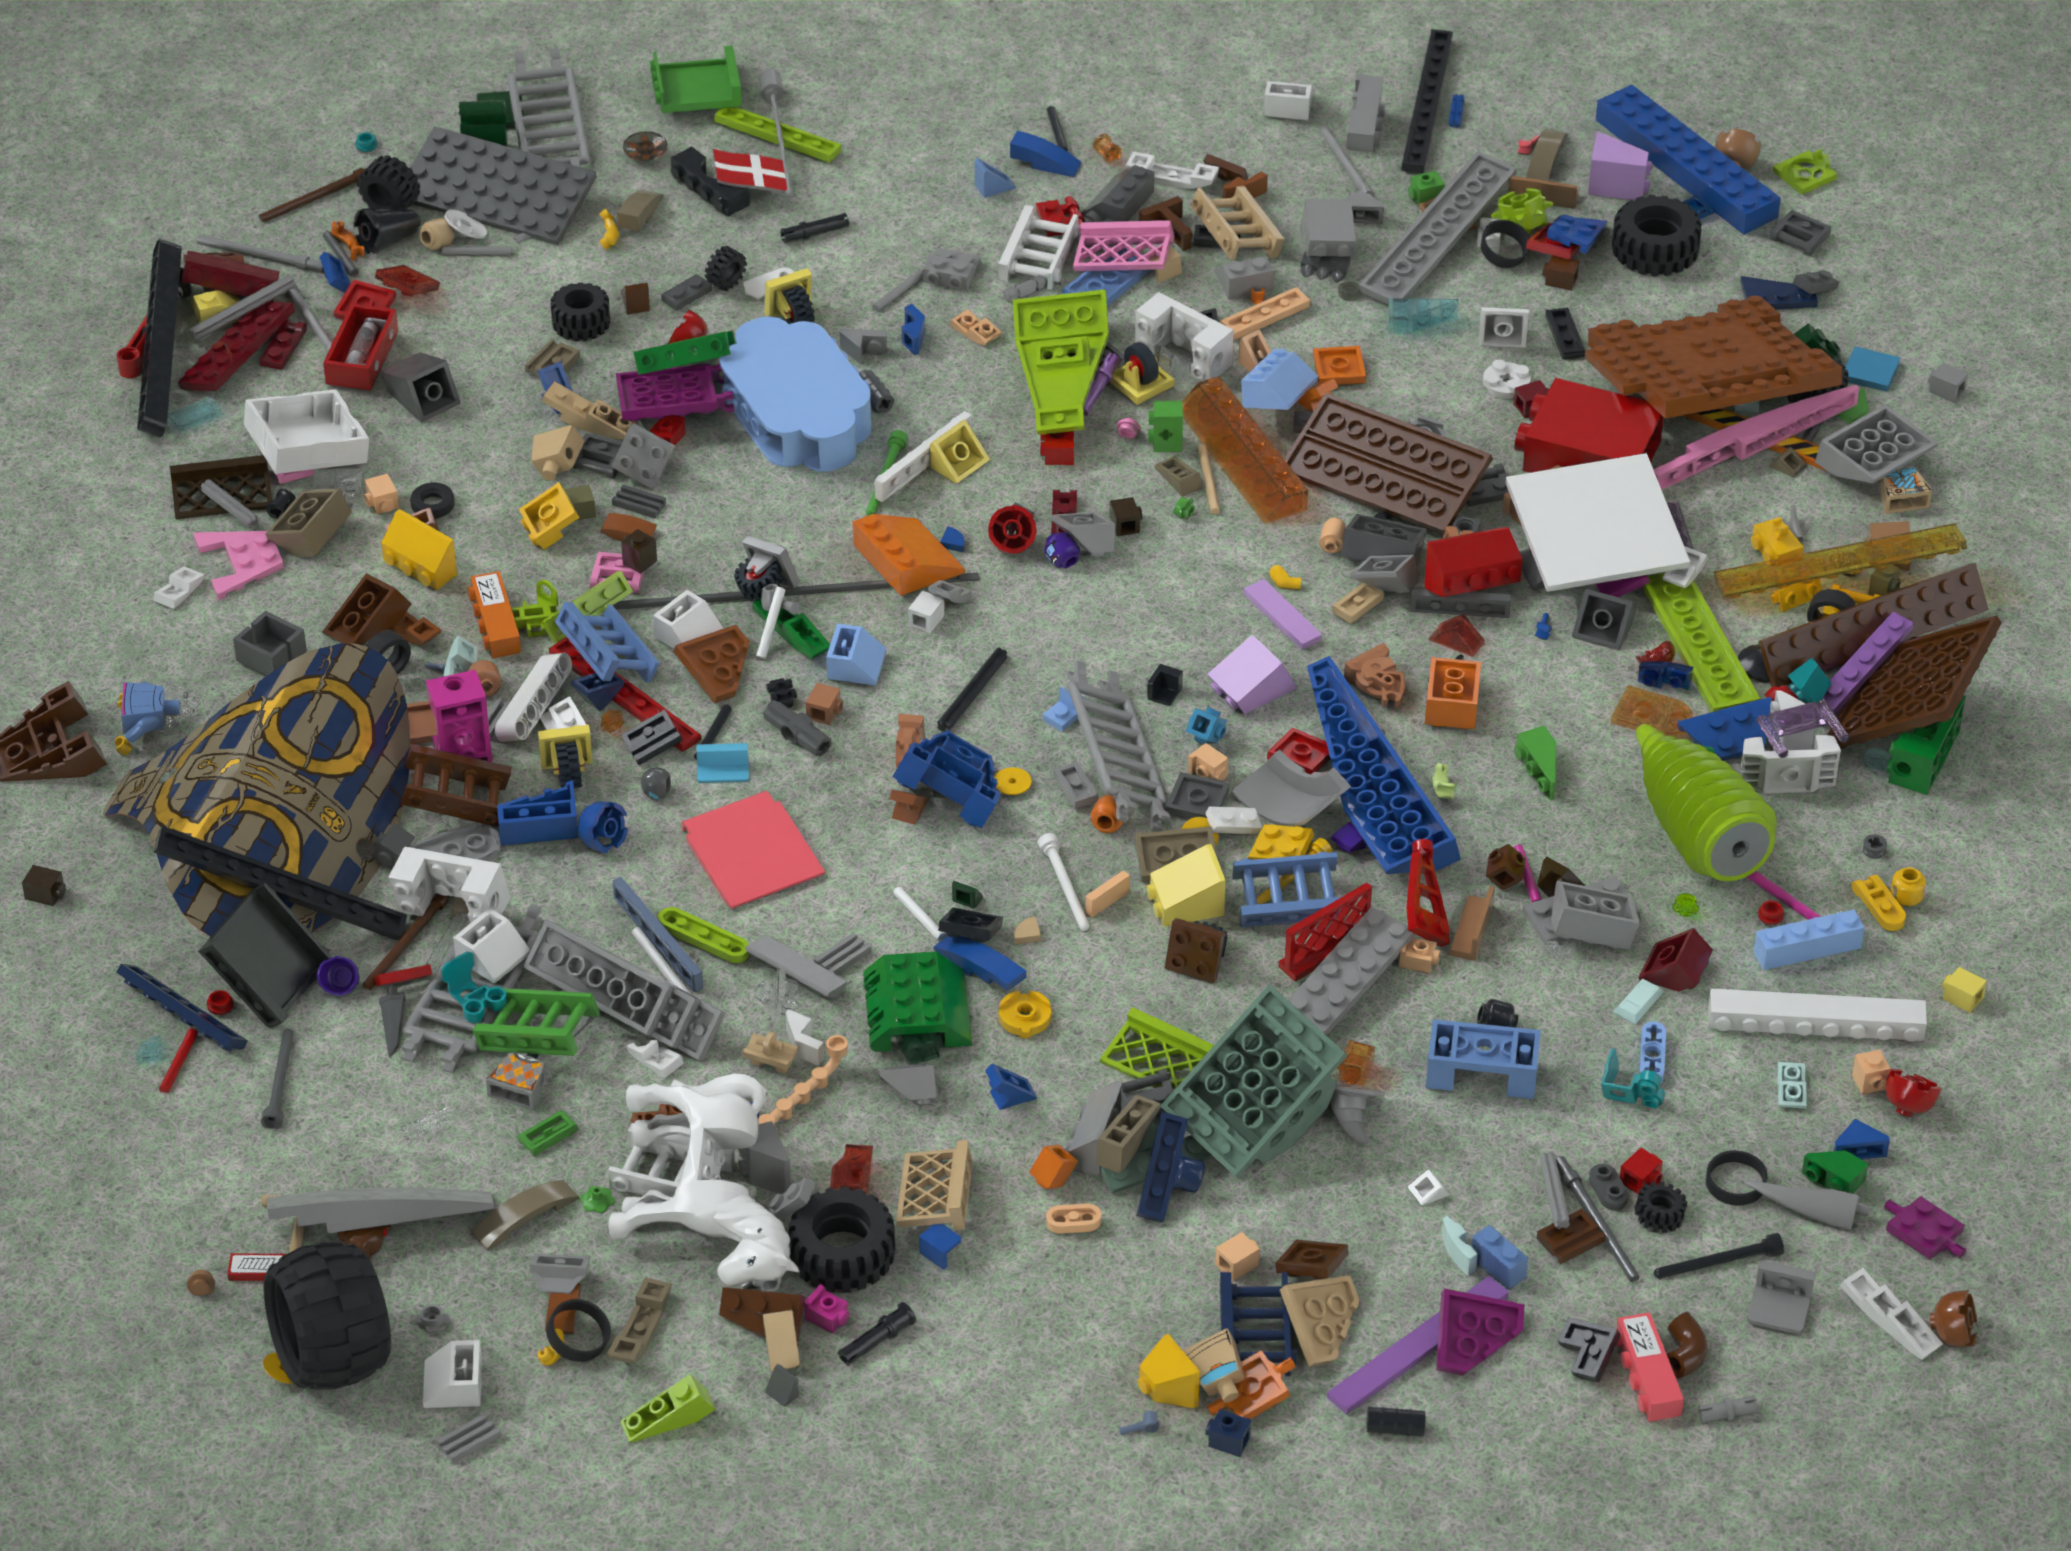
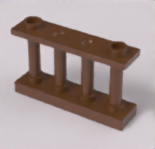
M411 745L405 768L414 770L413 785H406L400 805L491 826H499L497 809L499 790L506 789L512 767L420 745ZM424 773L439 776L438 791L423 787ZM449 779L464 782L463 796L448 793ZM474 784L489 788L488 802L473 799Z

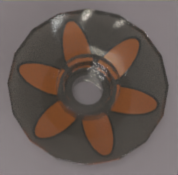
M650 131L634 133L628 136L623 143L624 153L631 159L638 161L655 160L663 156L668 147L665 137Z

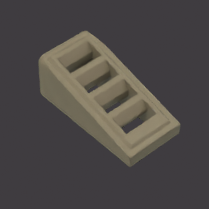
M1176 456L1155 465V469L1182 497L1202 489L1200 473Z

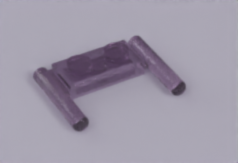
M1820 700L1817 704L1816 702H1811L1768 713L1767 717L1761 715L1756 719V722L1780 758H1786L1788 750L1779 737L1822 727L1827 722L1841 742L1849 740L1848 733L1826 700Z

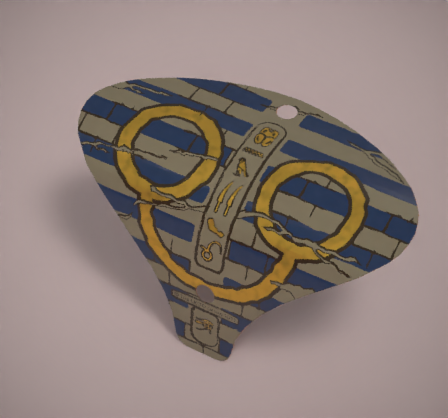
M340 643L308 651L282 665L254 684L180 742L159 756L131 770L115 789L103 810V815L122 814L135 818L142 823L148 832L153 847H155L159 829L165 826L359 897L382 864L375 858L370 860L362 859L357 853L356 844L363 838L373 844L381 832L384 834L388 832L393 823L399 826L404 806L400 805L405 787L408 784L409 769L405 768V764L410 750L409 716L405 695L397 673L383 655L370 647L359 644ZM177 767L175 774L169 780L159 783L161 777L169 769ZM156 854L167 887L180 911L192 925L209 937L214 934L253 889ZM280 898L311 933L333 919L331 916Z

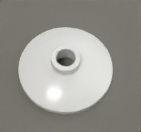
M458 210L446 211L444 217L449 225L455 229L454 232L459 237L484 238L487 235L485 226L481 222L467 216L466 213Z

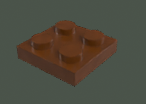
M1296 1239L1276 1261V1273L1282 1274V1272H1287L1289 1277L1311 1276L1317 1280L1329 1278L1349 1255L1348 1244Z

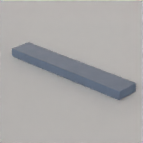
M623 878L614 879L613 894L616 902L633 922L642 929L652 944L693 992L703 989L702 971Z

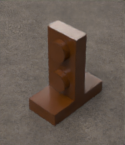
M1179 196L1139 211V221L1171 220L1174 242L1182 251L1191 249L1193 234L1191 229L1180 220V218H1183V201Z

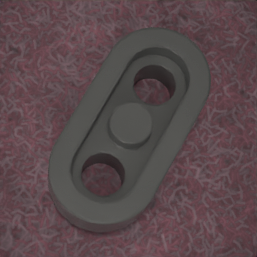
M1607 1164L1593 1166L1589 1173V1183L1601 1204L1610 1210L1624 1208L1628 1202V1191L1616 1170Z

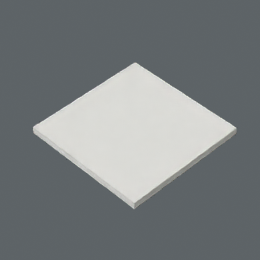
M1647 453L1506 477L1505 483L1547 592L1690 567L1689 557Z

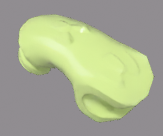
M1437 763L1435 773L1432 776L1436 797L1447 800L1454 799L1455 784L1448 783L1447 764Z

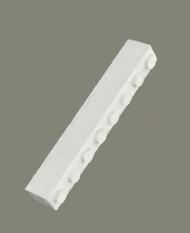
M1710 989L1708 1005L1709 1029H1717L1719 1031L1737 1030L1748 1033H1790L1802 1036H1843L1855 1039H1897L1909 1042L1924 1041L1927 1026L1926 1000Z

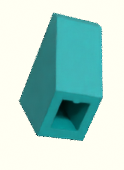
M1813 658L1788 675L1793 682L1789 687L1801 702L1805 704L1808 702L1813 709L1818 706L1832 684Z

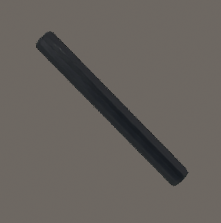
M999 647L994 650L937 721V728L939 730L949 731L1005 662L1007 659V651L1005 649L1002 650Z

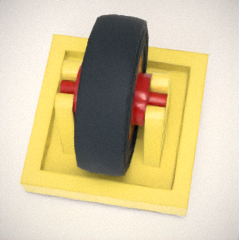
M1141 342L1134 343L1125 349L1124 361L1126 365L1114 371L1113 379L1110 382L1136 405L1174 387V378L1158 366L1157 358L1147 345Z

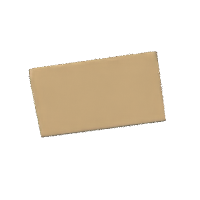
M792 1310L763 1314L771 1371L774 1370L777 1364L785 1369L800 1367Z

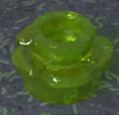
M1690 893L1679 894L1673 904V910L1686 917L1696 914L1699 909L1696 897Z

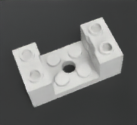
M1160 292L1135 311V343L1141 342L1147 345L1153 354H1156L1170 341L1177 346L1191 351L1193 355L1191 375L1196 379L1210 384L1232 365L1233 329Z
M404 847L388 877L399 912L408 915L423 916L435 893L443 896L449 895L463 898V901H466L468 906L470 923L489 908L502 915L510 900L501 864Z

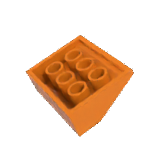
M872 514L852 521L853 545L900 596L930 586L939 580L944 581L965 573V568L917 518Z

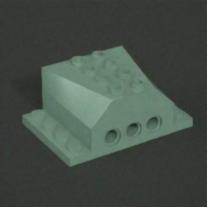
M1269 984L1160 1106L1169 1114L1187 1118L1186 1131L1235 1177L1239 1178L1256 1158L1266 1163L1294 1146L1327 1109L1338 1082L1331 1074L1348 1055Z

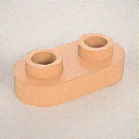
M1093 1204L1058 1205L1050 1208L1046 1214L1047 1228L1057 1234L1091 1232L1098 1229L1101 1225V1210Z

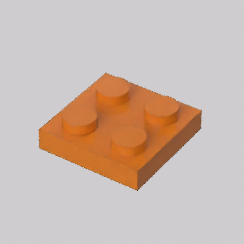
M1360 346L1313 348L1318 385L1331 379H1335L1337 385L1366 383V373Z

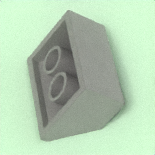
M1557 881L1551 918L1555 935L1564 939L1574 938L1589 944L1599 943L1614 949L1623 948L1630 950L1640 924L1631 895Z
M1117 1080L1092 1092L1088 1102L1082 1104L1080 1123L1076 1122L1074 1124L1072 1132L1073 1141L1072 1143L1068 1142L1065 1149L1078 1160L1073 1170L1100 1176L1102 1166L1096 1164L1098 1138L1122 1111L1123 1081Z

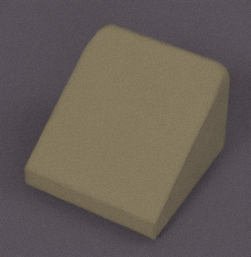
M1789 447L1770 467L1794 477L1806 463Z

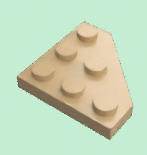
M1351 1276L1285 1285L1280 1289L1308 1367L1334 1362L1339 1355L1340 1350L1338 1349L1341 1341L1345 1339L1352 1322L1350 1319L1353 1311L1357 1309L1360 1302Z

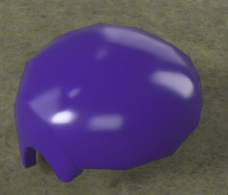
M335 956L321 963L317 972L318 984L325 992L332 996H345L356 989L359 984L360 975L358 967L351 959Z

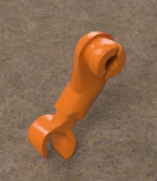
M334 221L331 233L335 238L347 244L351 251V260H356L357 255H361L363 258L364 247L359 245L356 236L344 228L342 221Z

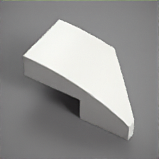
M657 1039L650 1040V1043L645 1046L638 1047L635 1046V1043L627 1045L628 1052L635 1059L663 1078H666L684 1064L681 1055L665 1047H659Z

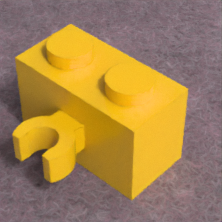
M1781 517L1753 526V534L1751 536L1752 547L1755 550H1759L1763 555L1765 563L1771 565L1776 572L1802 564L1804 546L1790 531L1789 526L1785 525Z

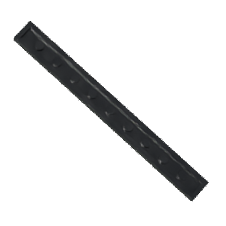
M1431 29L1401 171L1424 173L1453 40V31Z
M162 826L158 831L153 853L253 889L266 883L283 900L394 940H400L403 936L407 914L168 827Z

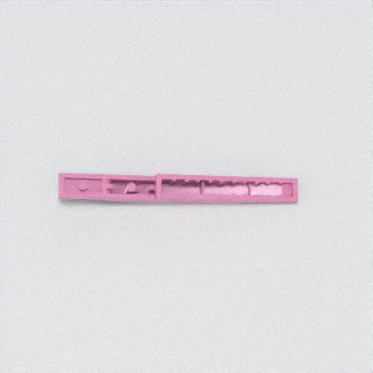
M1854 385L1782 406L1726 427L1686 445L1685 455L1679 456L1675 460L1654 469L1661 490L1736 455L1742 461L1856 406L1859 387Z

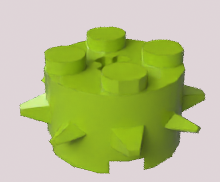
M1528 188L1526 193L1518 195L1513 191L1498 199V210L1491 214V218L1515 222L1530 234L1533 228L1548 224L1546 209L1553 206V202L1543 201L1546 197H1542L1541 191L1538 189Z

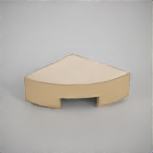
M1036 916L1025 919L1016 927L1014 933L1015 944L1041 941Z

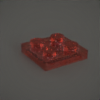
M406 265L377 269L375 279L382 281L384 286L401 290L403 295L413 297L415 294H428V292L437 291L440 285V281Z

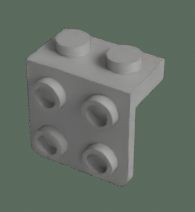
M1760 1260L1756 1286L1747 1316L1748 1323L1788 1333L1801 1334L1813 1293L1816 1272Z

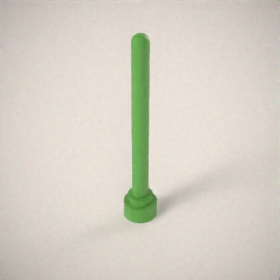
M894 430L890 433L888 439L890 449L880 475L892 467L898 453L906 448L908 436L905 432ZM875 489L866 509L867 516L875 514L880 503L879 500L875 499Z

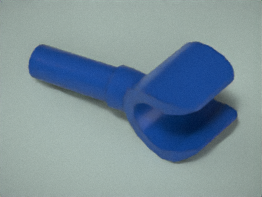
M1544 613L1541 622H1537V632L1535 633L1536 637L1545 640L1548 639L1552 631V626L1547 625L1548 613Z

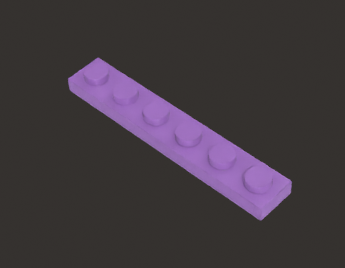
M1892 612L1832 677L1830 680L1832 684L1818 706L1814 709L1811 707L1816 724L1824 727L1914 629L1912 621L1895 612Z

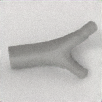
M1791 505V523H1784L1789 526V529L1799 542H1803L1801 524L1804 523V519L1798 520L1796 507Z

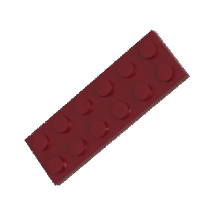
M267 302L241 316L225 332V335L218 342H215L211 349L201 356L191 369L184 373L185 375L178 381L179 387L183 390L217 391L296 311L293 303Z

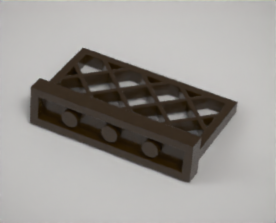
M264 455L170 466L176 520L229 513L219 504L215 508L204 506L211 499L201 491V484L206 480L213 481L220 488L229 492V495L232 497L235 496L242 500L241 504L250 511L266 509L268 503L272 502L268 462ZM264 477L265 480L258 486L251 482L253 478ZM232 480L240 482L234 489L226 483ZM190 486L191 489L186 494H183L177 490V487ZM245 486L253 489L247 497L240 493ZM197 491L205 495L199 502L191 498ZM258 494H261L267 498V502L256 503L253 499ZM185 502L194 506L190 511L180 512L179 509Z

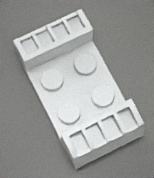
M1815 735L1813 750L1765 751L1762 737L1744 739L1740 775L1754 790H1758L1763 794L1814 792L1818 788L1836 786L1841 749L1835 737L1828 735Z

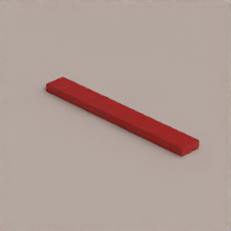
M567 637L549 648V654L567 653L572 661L571 670L580 677L596 673ZM617 672L614 673L624 680L625 683L612 700L638 720L643 722L665 709ZM665 709L683 740L674 745L677 749L684 752L702 740L701 734Z

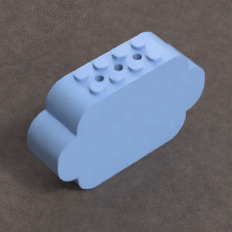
M767 316L742 324L735 334L736 344L729 346L731 355L720 357V366L724 371L722 393L726 391L733 392V399H728L725 403L734 404L735 412L733 414L764 456L771 463L778 466L790 467L803 463L806 467L821 472L833 471L852 463L857 456V444L865 441L872 431L870 387L868 382L860 377L856 366L850 364L844 351L841 352L838 348L836 340L830 337L822 326L808 321L795 322L788 325L787 322L780 318Z

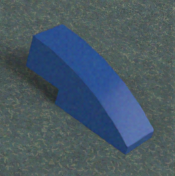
M1017 130L1010 142V158L1031 162L1032 169L1075 177L1081 166V161L1071 153L1038 136Z

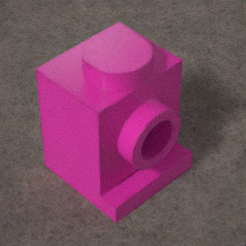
M819 1285L804 1302L805 1320L832 1334L839 1326L843 1327L849 1319L848 1302L825 1291V1287Z

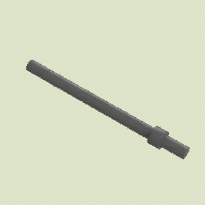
M1564 1156L1558 1157L1556 1159L1557 1167L1563 1174L1562 1180L1567 1188L1573 1190L1588 1216L1598 1225L1599 1231L1606 1234L1605 1243L1630 1282L1638 1280L1640 1278L1639 1274L1582 1186L1581 1177L1576 1170H1572Z

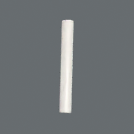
M776 587L757 651V658L766 659L786 591L784 588Z
M901 887L894 889V896L938 941L946 937V933L938 931L939 926Z

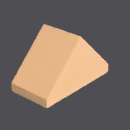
M1260 328L1239 339V364L1250 372L1271 352Z

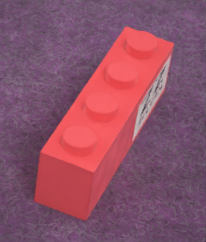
M1651 1313L1617 1318L1616 1329H1618L1621 1335L1616 1347L1621 1348V1361L1624 1369L1628 1368L1630 1371L1629 1381L1631 1389L1638 1392L1637 1400L1640 1412L1646 1413L1649 1422L1682 1416L1684 1398Z

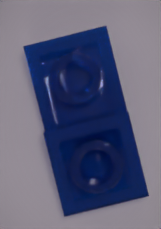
M1664 661L1641 662L1639 665L1638 682L1658 689H1662L1664 683L1675 688L1689 690L1692 684L1694 667Z

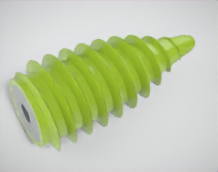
M1640 725L1636 729V739L1641 748L1642 768L1644 771L1643 780L1647 789L1648 799L1662 828L1688 866L1696 873L1720 881H1736L1758 870L1769 858L1775 844L1777 817L1772 807L1765 802L1760 794L1755 792L1754 788L1738 772L1734 771L1728 763L1722 761L1717 754L1709 752L1702 745L1693 744L1689 740L1665 736L1663 732L1658 731L1651 725Z

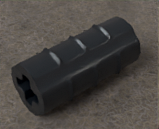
M1368 1406L1366 1432L1424 1436L1426 1411Z

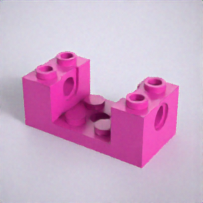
M476 669L426 680L427 697L435 718L437 735L432 736L433 749L492 762L486 695Z

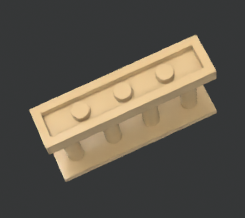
M1245 186L1236 187L1234 196L1226 199H1209L1201 188H1197L1192 199L1191 208L1230 260H1235L1239 248L1262 247L1270 258L1279 257L1284 237ZM1232 207L1235 212H1219L1217 208ZM1226 221H1243L1245 225H1229ZM1236 234H1252L1255 238L1239 239Z

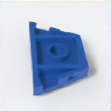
M1570 215L1558 216L1548 228L1547 237L1559 241L1568 247L1572 246V243L1581 246L1580 252L1587 254L1605 231L1608 221L1577 218Z
M1771 697L1688 718L1678 721L1677 727L1681 732L1685 731L1692 737L1694 744L1706 747L1711 746L1722 761L1741 757L1744 739L1762 737L1765 749L1772 700Z

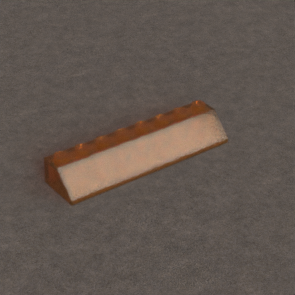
M1217 376L1198 382L1182 401L1183 419L1202 444L1207 446L1208 452L1260 520L1267 524L1307 511V487L1247 410L1243 408V405L1222 378Z

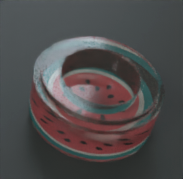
M1353 281L1341 283L1338 286V296L1345 301L1359 299L1361 296L1359 284Z

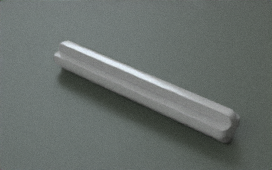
M1553 1152L1542 1153L1540 1156L1554 1225L1557 1229L1567 1228L1570 1225L1555 1154Z

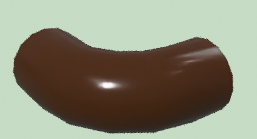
M1684 1312L1677 1316L1667 1328L1668 1332L1679 1344V1348L1667 1353L1676 1379L1690 1375L1702 1366L1708 1351L1706 1336L1699 1323L1689 1312Z

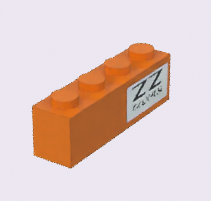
M500 571L470 576L471 587H467L470 602L475 601V603H472L475 618H480L477 620L479 633L485 634V636H482L484 650L490 651L492 659L521 653L520 635Z

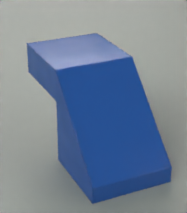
M913 304L904 307L905 325L901 326L902 344L914 355H917L925 335V315Z

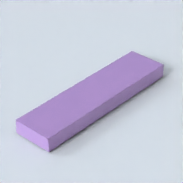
M1265 579L1244 588V595L1301 650L1322 641V634Z

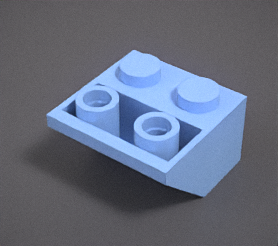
M837 624L826 657L827 679L876 686L887 648L860 626Z

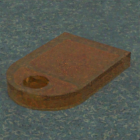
M1628 685L1611 716V723L1636 730L1642 724H1647L1663 732L1665 736L1677 738L1683 736L1686 732H1681L1677 727L1678 723L1673 720L1692 718L1693 713L1686 703L1678 699Z

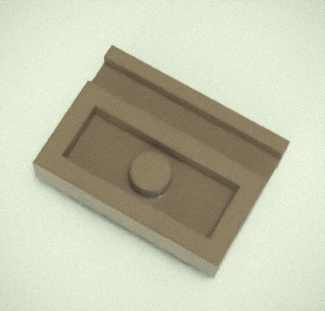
M551 339L525 364V372H532L534 376L540 378L538 370L560 361L566 372L580 358V350L561 342L557 344L555 340Z

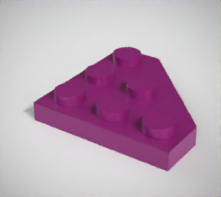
M1444 1289L1441 1292L1436 1371L1465 1375L1476 1367L1477 1364H1480L1518 1336L1524 1328L1525 1304Z

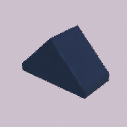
M597 673L571 681L572 687L578 694L598 711H602L625 683L616 674L613 675L611 681H602Z

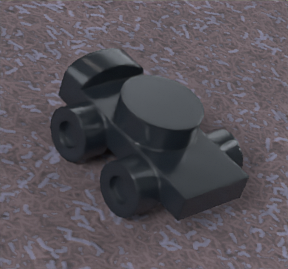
M781 678L769 681L766 684L768 694L771 693V701H779L788 708L794 705L793 699L797 698L795 688L791 689L793 688L791 679L785 680Z

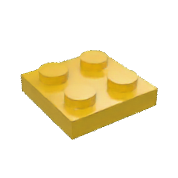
M1264 824L1248 855V859L1256 860L1305 855L1314 838L1313 828Z

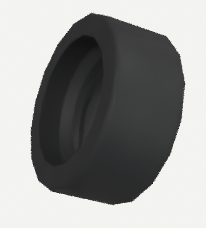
M1835 589L1821 590L1813 596L1810 602L1807 620L1811 622L1825 617L1820 613L1819 607L1832 606L1841 611L1856 604L1849 595Z
M384 630L377 633L366 645L381 655L388 648L394 646L393 652L387 660L391 663L397 674L404 670L409 662L411 655L409 643L392 630Z

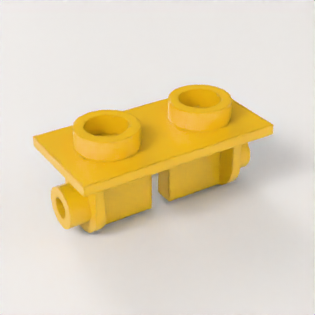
M1820 574L1806 577L1802 581L1780 590H1775L1771 595L1772 602L1774 604L1779 603L1781 612H1785L1811 601L1813 596L1822 590Z

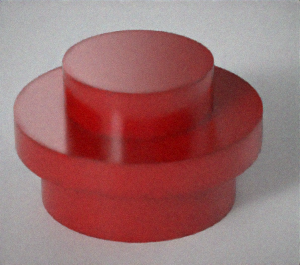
M1766 901L1758 909V918L1765 924H1779L1784 919V910L1780 903Z
M223 990L212 992L207 1000L208 1011L215 1015L226 1014L234 1006L233 998L228 992Z

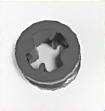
M1873 834L1864 839L1863 853L1867 857L1878 859L1885 855L1887 841L1884 837Z

